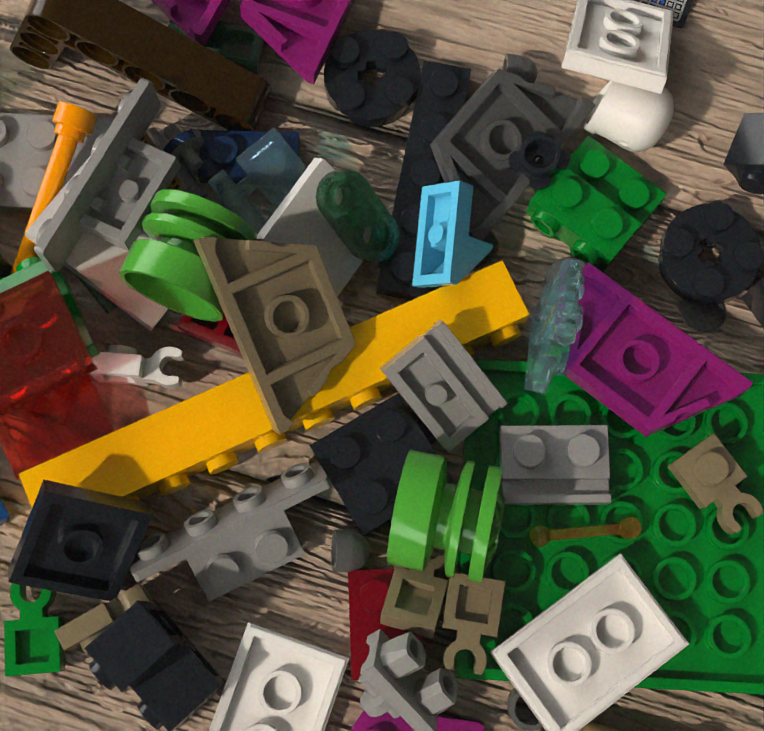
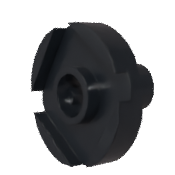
M362 30L348 36L339 37L334 41L331 46V53L324 66L325 92L332 107L336 111L338 108L341 113L349 116V121L364 127L385 126L401 118L404 111L416 100L421 76L420 65L417 56L408 46V41L402 34L382 30ZM374 69L379 73H383L385 77L378 80V86L369 87L367 80H359L360 75L365 74L367 70Z
M713 202L709 205H698L686 209L671 221L660 240L658 268L669 288L681 298L689 301L696 299L701 302H710L708 305H719L733 300L752 284L759 267L763 264L764 251L760 246L755 230L743 216L733 211L726 203ZM701 244L717 248L720 253L718 255L719 265H715L711 260L705 263L699 260L698 256L703 251Z

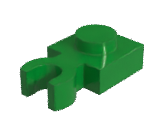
M12 583L10 598L13 605L20 610V620L4 621L5 677L65 671V650H63L54 630L64 625V616L48 617V608L54 603L57 591L41 589L40 597L31 602L26 596V586Z

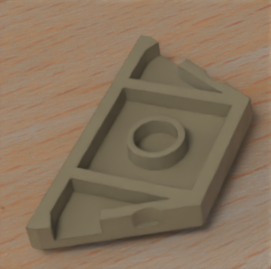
M199 237L193 241L271 426L274 432L282 434L292 426L293 422L291 419L308 397H315L326 383L330 370L335 365L341 364L356 345L317 245Z

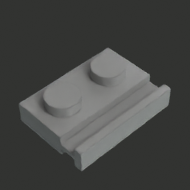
M438 320L430 330L423 335H419L379 369L442 447L449 452L489 419L488 416L499 407L503 408L508 403L443 321Z
M608 425L501 426L499 428L500 467H503L502 485L504 499H506L505 505H607L611 503L608 480L610 479Z

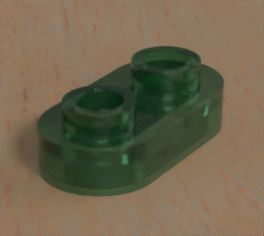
M336 170L326 174L319 182L316 190V203L320 213L353 256L360 260L381 262L388 259L398 246V225L367 180L361 174L354 171ZM338 188L341 189L343 194L339 205L335 202V193ZM369 227L371 237L365 243L363 235L365 229Z

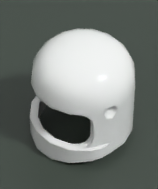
M609 81L594 99L595 107L585 117L583 128L629 151H646L662 138L671 123L674 114L673 96L666 87L663 88L662 94Z

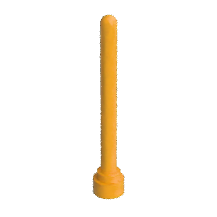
M58 102L52 122L56 124L54 133L58 137L25 233L62 190L77 144H83L85 137L91 136L98 118L94 113L66 102ZM25 233L10 275L16 272V267L21 261L30 257H39L34 251L35 243L28 239Z

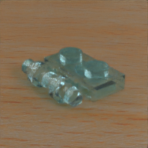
M275 127L235 159L248 174L239 183L235 184L224 169L208 181L221 197L217 202L251 225L257 235L273 213L264 219L248 200L247 196L258 187L275 209H277L307 169Z
M567 259L561 262L559 271L553 277L552 282L546 283L531 318L524 389L545 394L553 375L561 376L566 368L570 352L569 345L576 341V334L583 324V309L578 304V301L584 295L585 278L580 272L581 267L576 260Z

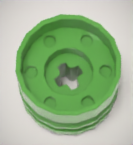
M162 189L155 194L151 202L152 213L146 215L142 222L144 232L152 240L138 239L133 242L119 272L120 278L130 288L163 307L200 320L221 321L225 314L193 240L199 237H216L257 241V234L251 225L237 214L213 201L180 190Z
M410 450L403 466L395 500L387 549V563L424 572L434 548L445 550V575L454 578L460 553L471 555L468 581L482 584L484 572L493 555H496L506 499H504L502 485L503 467L489 465L484 489L473 487L476 462L467 461L458 484L447 482L446 456Z

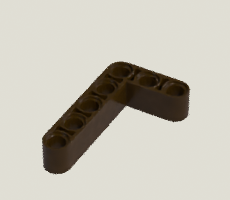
M31 0L10 45V51L17 58L31 66L47 70L52 68L66 46L138 83L140 78L151 81L157 94L231 131L255 132L272 90L270 84L255 73L119 0Z

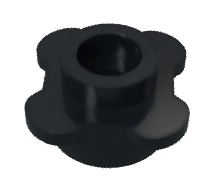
M536 131L531 133L528 139L523 142L520 151H513L510 154L509 167L511 170L525 175L533 189L543 190L549 186L550 178L558 170H565L568 167L570 157L567 151L560 150L559 145L554 139L544 132ZM536 157L543 158L544 162L542 164H536L534 162V159Z

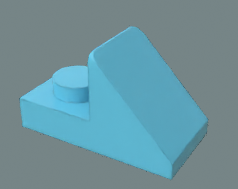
M459 180L422 187L412 286L426 288L457 285L492 251V244L469 236L473 185Z

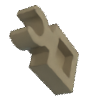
M714 433L667 466L699 509L705 508L712 502L716 505L717 521L727 533L734 534L741 530L739 523L733 518V509L736 505L743 507L751 518L759 517L763 514L760 502L750 494L741 493L735 486L746 478L747 475Z
M439 549L438 556L429 561L424 572L395 567L381 612L380 624L408 632L411 631L412 633L429 638L434 637L448 585V580L437 578L445 571V550Z
M455 573L454 578L449 577L441 628L457 631L455 640L446 647L443 654L445 669L453 670L456 653L462 649H468L475 658L473 673L482 675L486 667L487 658L483 647L480 645L481 635L497 637L505 581L483 577L481 584L468 581V575Z
M139 583L124 591L113 600L101 603L54 630L63 650H78L82 647L84 653L88 654L84 648L137 600L155 602L145 584L142 586Z

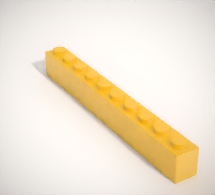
M502 260L465 276L457 285L440 287L350 327L356 345L341 364L335 365L330 370L326 383L315 397H308L291 419L293 422L292 426L282 434L274 432L248 372L19 473V477L31 507L34 505L43 480L139 501L157 491L160 492L161 496H167L191 484L189 477L206 469H208L210 474L225 471L239 463L237 456L253 448H257L258 453L269 451L287 441L285 434L302 426L305 427L306 431L316 430L332 422L335 419L333 413L352 405L354 410H359L379 401L382 398L380 392L393 386L379 368L419 335H423L430 330L438 320L443 321L473 358L476 355L474 349L492 342L494 348L501 347L522 335L520 329L524 327L530 314Z

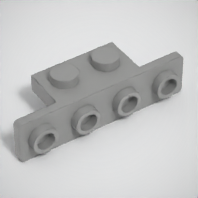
M140 78L133 91H129L123 96L118 106L116 118L107 132L100 134L95 140L91 150V157L80 175L74 176L69 181L65 189L64 200L53 218L46 220L40 227L34 251L48 269L55 272L60 271L84 231L129 251L133 242L137 240L143 230L142 222L145 216L152 213L151 202L155 194L162 189H167L178 172L180 164L177 157L140 141L161 107L151 81Z
M319 461L310 464H296L285 470L280 479L263 487L252 486L244 489L233 498V502L214 511L206 509L195 513L180 528L165 535L163 533H156L146 537L141 541L133 559L131 573L136 582H139L186 559L210 602L304 555L303 547L285 510L331 487V483Z

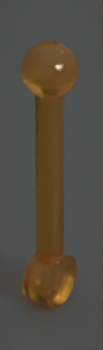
M628 517L621 520L619 524L553 530H548L546 527L538 525L531 529L530 540L535 546L543 547L549 541L609 535H621L625 539H633L640 535L641 524L636 518Z

